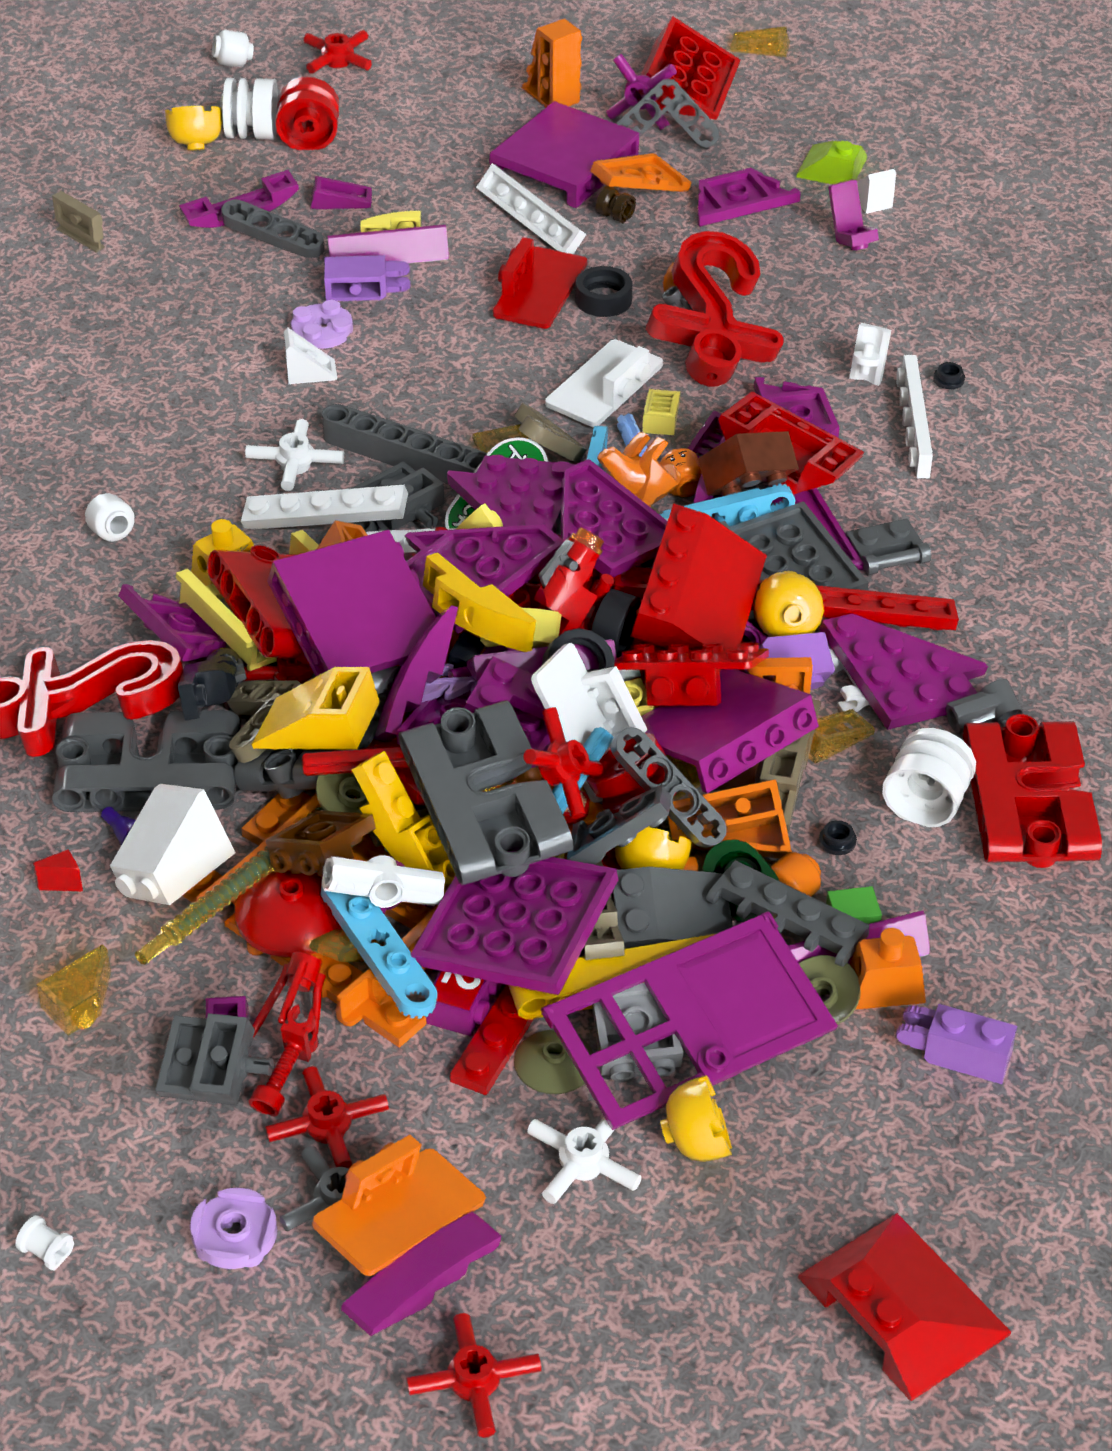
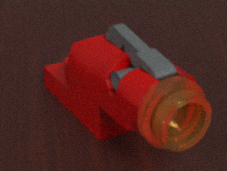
M579 527L576 534L572 533L570 537H567L555 552L553 558L539 574L541 585L536 592L534 600L549 610L559 612L562 615L559 636L565 631L579 628L598 597L584 588L583 585L589 581L594 566L603 552L600 548L604 541L582 527Z

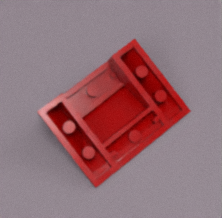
M753 391L723 412L718 419L725 441L735 434L789 432L799 469L789 474L787 481L781 484H786L787 487H790L793 495L834 483L858 462L864 454V451Z
M898 1213L798 1275L800 1281L825 1308L838 1301L885 1352L882 1366L883 1372L910 1401H913L1011 1335V1331Z

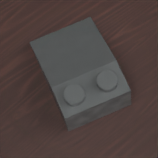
M660 867L617 870L619 880L611 895L617 910L618 927L624 940V949L717 934L733 927L729 901L720 898L713 904L706 900L709 890L723 875L722 873Z

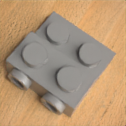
M645 983L613 995L635 1035L667 1022ZM600 1002L592 1004L598 1052L622 1040ZM675 1034L643 1047L660 1077L670 1075L675 1071L676 1067H681L683 1048ZM630 1054L600 1066L601 1075H611V1079L615 1081L631 1079L635 1076V1072L640 1071Z

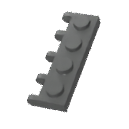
M736 860L712 886L706 898L707 901L713 904L720 898H723L739 906L736 915L743 919L750 912L759 916L769 911L779 926V933L786 929L805 938L804 949L813 952L819 945L837 954L835 964L844 967L853 956L858 942L869 936L870 925Z

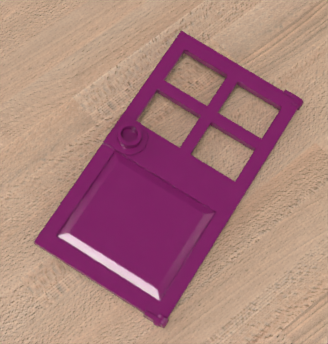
M769 911L541 1008L544 1019L550 1029H554L611 1130L665 1107L671 1093L679 1085L689 1080L707 1075L712 1086L747 1069L837 1029V1023L779 933V926ZM644 982L667 1022L635 1035L613 995ZM600 1002L622 1041L589 1055L567 1015ZM675 1034L698 1074L666 1088L643 1047ZM630 1054L653 1094L620 1108L600 1074L598 1067Z

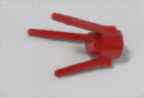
M302 952L292 953L289 964H284L278 981L252 1025L255 1029L253 1037L256 1036L258 1030L263 1025L285 985L289 987L278 1017L279 1024L285 1023L297 991L309 992L312 986V1010L315 1018V1027L311 1034H313L315 1029L318 1034L322 988L326 975L320 973L323 962L319 958Z

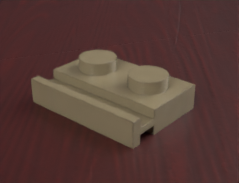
M63 191L52 195L55 220L60 223L57 230L94 252L105 248L100 241L104 238L101 214Z

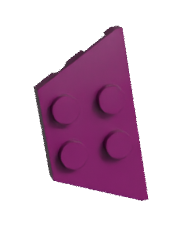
M753 168L699 180L697 224L700 227L800 202L801 191L797 188H793L790 191L780 188L779 180L765 176Z
M754 377V389L758 395L839 437V425L823 388L809 385L801 386L786 381L783 382L782 387L764 384L765 378Z
M128 584L122 585L118 596L144 622L143 625L160 638V642H166L177 649L182 661L206 657L216 650L225 649L227 643L188 604H179V601H174L153 593L151 600L142 598L134 590L133 586Z

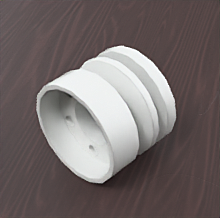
M226 78L221 97L222 122L226 138L234 139L238 126L239 137L246 139L249 126H253L256 139L275 140L277 133L275 119L278 102V87L275 79H256L253 91H249L246 78H241L237 91L235 78Z
M921 728L910 733L903 742L895 762L883 782L882 795L887 806L898 817L926 827H940L949 823L955 816L964 797V792L969 787L970 781L975 774L976 760L973 752L962 739L945 730Z

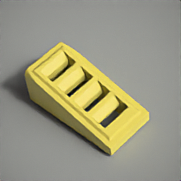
M649 389L643 414L642 432L663 435L675 434L680 401L679 391Z

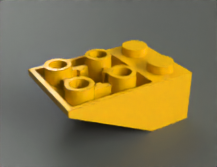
M333 667L276 697L252 743L253 749H358L380 703L370 668Z

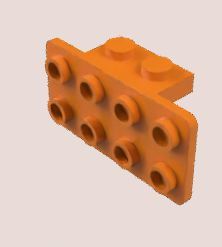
M410 1134L396 1143L390 1142L386 1144L379 1153L367 1160H359L354 1163L346 1173V1183L341 1200L319 1212L313 1218L312 1227L366 1276H372L387 1267L406 1251L442 1227L471 1211L474 1212L481 1208L486 1199L484 1192L436 1150L428 1148L420 1152L422 1144Z

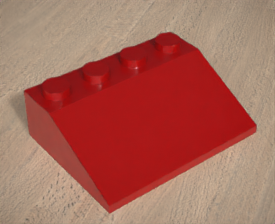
M672 16L657 37L641 75L651 78L669 64H672L677 73L670 79L676 81L710 119L717 120L741 60ZM664 85L661 88L663 94L655 101L660 110L666 107L661 104L665 98L669 97L672 100L675 97L673 94L674 86L668 88ZM642 89L638 90L640 95L644 94ZM686 105L680 109L679 114L695 117L696 112L692 106Z
M673 503L631 637L665 648L670 644L687 643L689 644V649H702L703 644L722 643L724 649H737V644H741L767 555L708 514Z

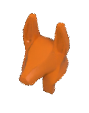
M638 432L625 447L623 453L615 447L603 449L597 459L607 474L651 507L676 488L681 481V473L673 464L662 466L657 461L669 444L661 437H657L640 457L639 454L650 437L644 432Z

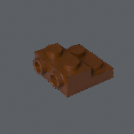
M322 810L312 813L266 840L273 869L279 873L290 870L292 874L304 873L311 876L317 873L318 876L323 877V867L327 858L332 856L347 859L354 858L351 846L360 843L363 840L362 836L376 829L373 814Z

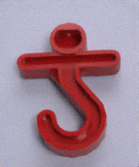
M703 231L692 234L682 242L672 267L673 282L693 310L667 304H658L653 307L646 325V331L653 338L690 346L691 348L685 361L687 372L699 384L715 387L727 383L732 378L740 358L763 363L774 361L783 346L784 338L777 330L740 322L735 319L731 302L704 266H715L723 270L729 277L732 290L739 295L747 296L753 292L760 277L759 261L752 250L738 238L723 232Z
M153 640L130 642L113 647L72 672L60 675L53 650L48 647L34 649L25 657L23 680L15 677L0 678V739L20 735L28 756L38 757L45 755L54 747L57 718L80 713L114 692L117 694L123 716L126 719H139L155 714L173 704L180 697L178 684L183 672V666L179 653L175 647L166 642Z

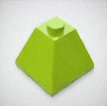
M834 140L813 144L796 177L826 184H835L850 179L856 180L867 160V154L862 146L854 145L848 141Z

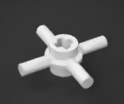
M304 419L296 421L294 433H288L280 438L278 447L246 445L245 450L246 458L276 460L284 471L281 487L286 491H291L294 488L297 474L306 472L312 462L344 463V451L313 449L306 437L309 424Z
M605 1117L602 1118L594 1129L578 1127L570 1131L568 1135L555 1130L537 1119L530 1123L527 1133L559 1150V1161L563 1167L542 1192V1196L547 1202L555 1204L575 1179L582 1181L591 1180L600 1173L632 1191L636 1190L641 1181L640 1175L609 1159V1149L605 1141L614 1130H611Z

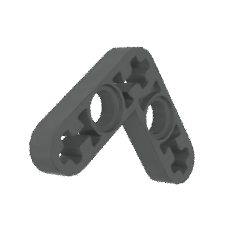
M664 79L659 82L617 122L620 126L629 127L634 122L629 117L635 114L638 122L645 126L642 130H639L638 125L633 129L639 132L640 138L668 111L699 146L705 148L712 147L719 138L717 126L683 88L672 79ZM664 85L668 88L674 86L673 94L675 97L672 100L669 97L665 98L661 104L666 107L660 110L658 104L650 99V97L655 94L658 99L663 94L661 88ZM644 104L654 106L656 113L653 119L643 120L640 117L639 110ZM686 105L692 106L696 112L695 118L689 122H685L679 117L680 109ZM700 116L705 119V121L700 123L706 130L712 128L714 130L711 134L713 137L711 142L707 139L702 142L699 139L701 132L697 127L694 132L689 129V127L697 123Z

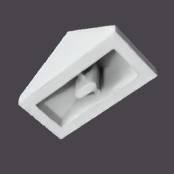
M895 169L870 174L857 181L860 206L866 214L892 208L896 179Z
M290 328L284 331L289 384L333 381L337 379L335 359Z

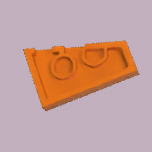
M655 153L594 161L590 171L600 179L602 184L610 187L684 192L690 189L692 183Z

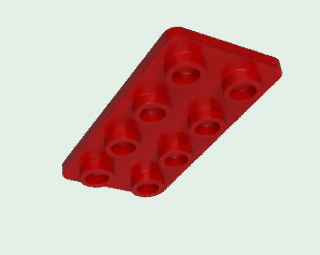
M522 237L517 247L511 249L506 264H502L499 269L498 281L502 283V296L493 308V317L542 329L550 328L575 287L576 278L587 267V258L547 248L534 247V239Z
M645 643L633 645V650L622 652V656L615 659L614 666H617L618 670H645L647 706H718L722 703L720 669H751L769 657V649L759 648L758 643L737 644V649H724L722 643L703 644L702 649H689V644L675 643L667 645V649H655L654 644Z

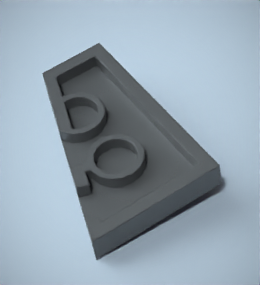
M660 785L628 799L621 806L619 812L613 814L608 808L599 812L596 816L597 820L592 824L587 825L584 820L573 824L571 835L574 848L568 852L567 860L595 865L604 858L609 850L616 846L624 847L634 840L637 833L648 826L654 828L665 821L670 810L671 795L663 785Z

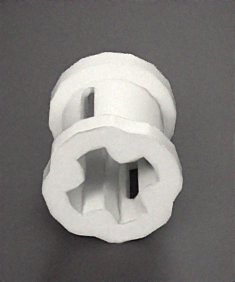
M36 1215L25 1222L16 1239V1248L19 1251L33 1253L44 1260L45 1266L50 1270L57 1269L69 1256L74 1245L71 1235L68 1233L59 1234L46 1226V1221L42 1217Z

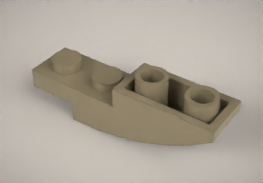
M812 699L818 719L821 701ZM815 729L764 760L760 782L776 779L787 831L790 830L803 771L807 766Z

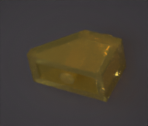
M103 944L37 984L41 1008L68 1036L78 1029L88 1028L102 1014L111 975L107 948Z

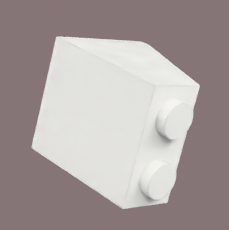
M159 784L149 796L110 867L116 877L115 884L124 896L171 905L235 854V851L204 789Z

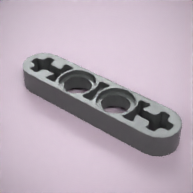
M230 200L222 207L223 222L225 226L307 258L319 257L325 252L324 236L317 230L241 200ZM264 221L268 223L264 227L253 226L256 222ZM284 231L293 233L292 236L286 238L278 236Z
M630 727L614 736L611 742V751L615 759L645 791L660 785L665 787L671 795L668 816L695 845L709 848L717 845L724 839L727 828L722 816L643 731ZM623 738L627 741L633 738L637 742L634 750L639 756L634 751L627 754L623 750L626 745ZM648 753L651 757L637 767L635 762ZM650 764H658L663 768L665 778L661 784H654L648 779L646 772ZM676 792H684L690 798L691 805L687 812H680L674 807L672 800ZM700 809L702 814L696 816L699 821L696 819L689 823L687 818L697 813ZM711 822L714 826L711 830L713 836L703 837L701 832L704 827L701 823L707 824Z

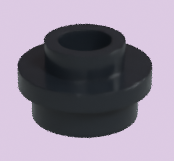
M945 362L938 366V369L934 372L933 380L941 388L957 389L963 386L965 374L959 364Z
M835 820L827 823L819 834L821 848L833 855L848 854L856 846V834L852 826L844 821Z

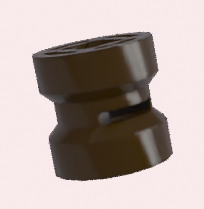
M606 186L597 197L596 211L606 217L611 215L614 220L624 223L632 217L636 207V199L627 193L619 194L617 189Z

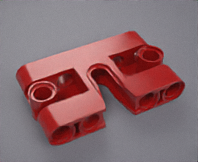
M262 545L252 546L250 552L213 550L207 562L209 578L235 616L243 623L264 657L296 658L301 663L310 666L267 582L273 561L291 557L295 554H279L274 549Z
M1016 714L1008 718L1005 727H1000L998 722L965 723L963 741L972 750L976 760V770L970 784L985 862H1027L1037 868H1047L1059 861H1099L1102 853V837L1092 793L1070 789L1081 786L1078 775L1080 768L1085 766L1075 722L1052 721L1041 722L1038 725L1037 721L1031 716Z

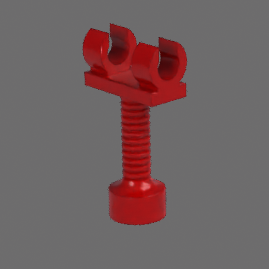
M299 1005L293 1006L288 1011V1024L283 1023L280 1028L284 1051L267 1084L257 1085L248 1101L254 1110L272 1117L278 1116L285 1102V1098L280 1091L296 1060L300 1059L309 1062L311 1053L319 1045L316 1029L310 1041L307 1035L315 1027L312 1009L305 1022H295L300 1014Z

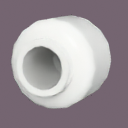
M223 30L219 36L215 35L212 57L216 58L217 63L222 66L243 67L247 60H252L254 46L249 43L246 33Z
M105 493L96 496L88 504L85 511V521L88 527L106 541L114 542L125 538L131 532L135 522L131 507L114 494Z

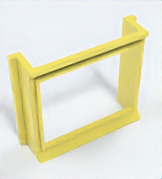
M302 529L291 533L289 554L298 555L316 550L319 545ZM189 569L176 572V579L181 583L179 604L186 602L247 664L249 671L277 661V658L264 657L261 652H258L257 646L250 638L243 623L219 600L223 597L214 584L205 586Z

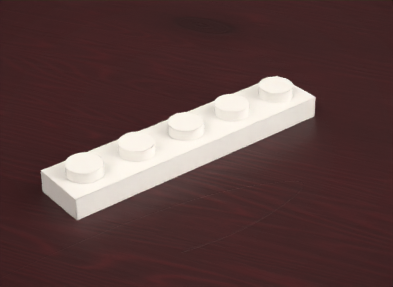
M491 164L476 187L557 251L574 254L587 235L494 164Z
M904 355L903 367L897 368L896 382L897 387H900V406H906L903 407L902 422L903 426H909L906 427L905 434L906 446H912L909 448V467H915L916 478H930L933 454L917 355Z
M405 485L248 496L241 523L245 529H268L333 524L335 520L350 523L403 519L408 492Z

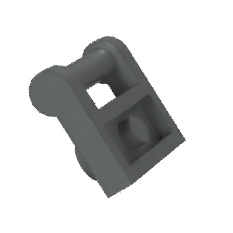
M907 518L846 532V536L864 563L863 570L867 576L877 574L878 570L916 561L920 564L931 561V550L928 543L922 542Z

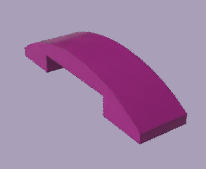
M285 170L261 178L263 186L261 189L215 204H211L207 196L181 204L179 208L190 226L215 228L225 225L222 207L226 202L241 200L270 212L292 197L299 190V186L289 170Z

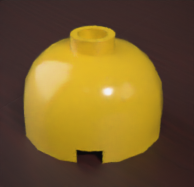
M203 106L174 107L172 111L166 109L167 130L172 139L177 143L187 145V150H204V144L214 142L222 130L221 107L211 106L212 111H205Z
M793 571L774 573L760 584V589L756 593L752 608L754 618L765 634L769 637L808 634L816 631L821 624L824 607L822 595L812 580Z
M648 826L637 833V836L624 847L616 846L614 851L617 863L621 869L660 867L683 870L689 859L692 841L682 836L679 837L678 843L671 841L668 831Z
M707 1075L679 1085L671 1093L667 1101V1118L660 1120L666 1143L675 1142L679 1151L684 1156L701 1162L717 1160L732 1155L730 1150L732 1146L721 1107L718 1108L715 1099H711L716 1093Z

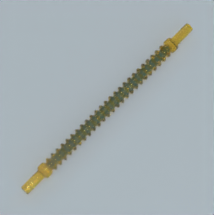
M352 795L347 796L351 799H357V797ZM317 807L314 809V812L318 810L324 811L322 807ZM267 846L264 848V851H259L257 856L251 857L249 862H245L242 868H237L235 873L229 874L227 879L220 881V885H215L212 891H207L205 896L199 897L197 902L190 904V907L185 908L182 914H177L174 920H169L161 927L160 934L135 952L138 962L145 965L170 945L177 946L186 939V936H190L193 933V930L199 929L201 924H205L209 918H213L216 912H221L224 906L230 905L231 900H236L239 895L246 892V889H250L254 883H258L261 877H266L268 872L275 870L271 865Z

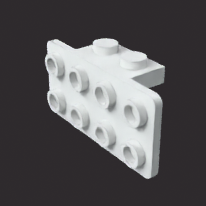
M616 339L611 340L545 399V405L551 410L590 427L599 426L663 367V359L650 354L648 349L641 346L636 348Z
M572 643L561 646L532 675V684L544 708H557L566 742L577 740L584 745L592 731L599 727L607 730L613 738L622 730L630 727L638 728L644 733L647 731V727L617 666L587 672L576 647ZM585 781L583 787L590 800L594 803L601 802L603 798L596 797L587 781Z

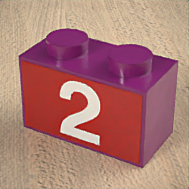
M440 971L433 984L437 990L436 1006L432 1014L429 1013V1016L426 1017V1024L471 1036L476 1025L482 1024L487 1016L490 1006L488 1001L491 995L497 996L499 994L502 983Z

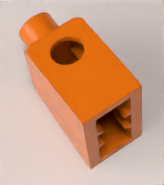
M887 928L882 931L880 938L863 939L858 942L850 962V966L858 976L861 990L860 1000L855 1010L926 1003L923 969L914 937L910 935L904 936L903 932L897 928Z

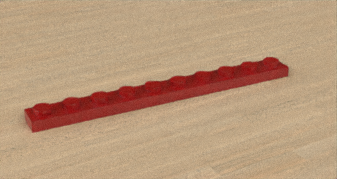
M634 567L613 577L614 584L612 589L643 599L652 569ZM759 580V584H758L756 593H757V591L760 589L759 586H760V584L763 582V580ZM816 585L822 595L824 618L831 619L855 614L876 623L894 624L900 627H924L937 631L943 629L956 631L959 621L954 599Z
M614 847L606 852L601 861L604 867L621 870L616 860ZM507 984L450 1073V1082L485 1096L489 1093L534 1020L523 1019L518 1015Z

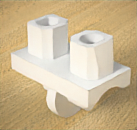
M865 323L859 325L850 379L867 380L874 385H880L883 378L891 330Z

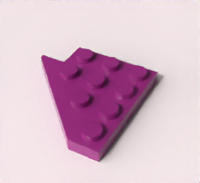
M485 455L476 473L448 470L447 478L448 485L475 510L485 503L490 511L496 512L502 521L503 527L545 524L556 534L561 523L562 479L564 471L575 464L565 461L545 462L537 461L534 458L516 459L506 458L502 455Z
M590 459L565 469L562 479L561 539L565 541L567 537H570L598 553L600 557L594 568L601 574H609L612 577L656 557L667 524L665 518Z
M545 524L408 532L404 535L408 545L417 552L406 562L410 570L416 572L419 586L425 598H429L432 604L434 595L423 587L425 561L428 555L438 552L480 588L493 584L508 597L540 573L564 542ZM434 609L435 614L438 616L440 613ZM454 623L453 630L457 634L464 630V628Z
M855 614L822 620L819 629L820 632H825L828 644L887 730L947 715L945 710L947 703L977 693L969 680L985 675L988 668L984 662Z

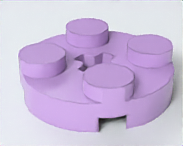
M326 300L322 304L295 308L291 329L317 348H331L344 343L347 340V336L350 333L352 334L353 319L347 310L340 307L338 301Z
M228 1188L219 1191L218 1197L211 1199L207 1204L205 1199L196 1207L190 1222L192 1242L198 1257L202 1261L224 1269H238L258 1265L272 1249L276 1241L277 1223L273 1208L271 1210L265 1203V1198L259 1193L245 1188ZM235 1222L240 1223L242 1231L235 1234H229L223 1230L224 1228H231Z

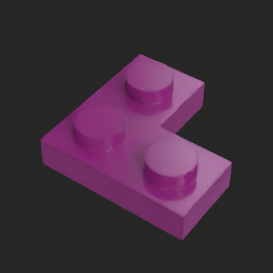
M494 656L464 707L471 711V713H474L475 709L508 700L512 706L542 720L544 719L542 711L545 710L532 684L531 678L533 674Z

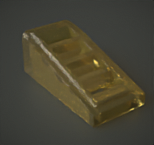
M787 27L735 32L730 47L731 52L787 57L790 46Z
M853 709L818 718L819 727L815 729L808 758L814 764L824 761L874 735L875 728ZM844 723H849L853 729H849Z
M341 927L311 940L309 948L314 952L340 962H365ZM376 939L371 940V943L377 942ZM377 942L380 946H384V942Z

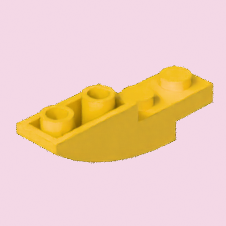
M438 552L426 556L423 587L434 595L432 608L441 613L451 605L458 607L455 624L502 646L522 652L532 651L536 620L493 584L480 588Z
M380 752L351 769L368 800V803L360 807V810L364 814H373L376 829L373 831L382 845L395 860L401 862L405 867L443 872L445 895L455 877L454 870L430 815L423 818L419 817L386 752Z

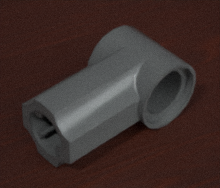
M1007 679L996 680L983 687L979 693L947 703L945 709L947 721L957 734L963 733L965 723L998 722L1001 725L1009 717L1023 714V709Z

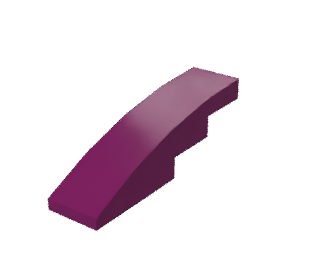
M451 605L441 612L411 650L400 668L384 703L374 736L375 740L385 743L397 737V730L401 727L404 712L410 713L421 706L426 682L432 683L443 675L458 607Z
M471 1211L428 1236L378 1272L342 1303L341 1310L367 1334L372 1336L426 1308L432 1303L436 1291L459 1280L466 1274L469 1263L493 1252L499 1247L502 1236Z

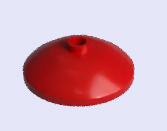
M275 869L267 870L246 884L235 904V920L241 936L252 947L273 956L291 957L293 952H302L310 955L317 953L335 943L343 935L344 930L333 916L331 908L321 897L323 877L318 876L317 873L308 876L304 873L292 874L290 870L284 873H279Z

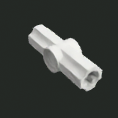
M386 855L376 856L368 861L332 856L326 859L323 867L322 887L324 891L370 897L371 902L381 908L394 906L400 901L435 906L439 905L444 895L445 878L443 872L397 866L396 861Z

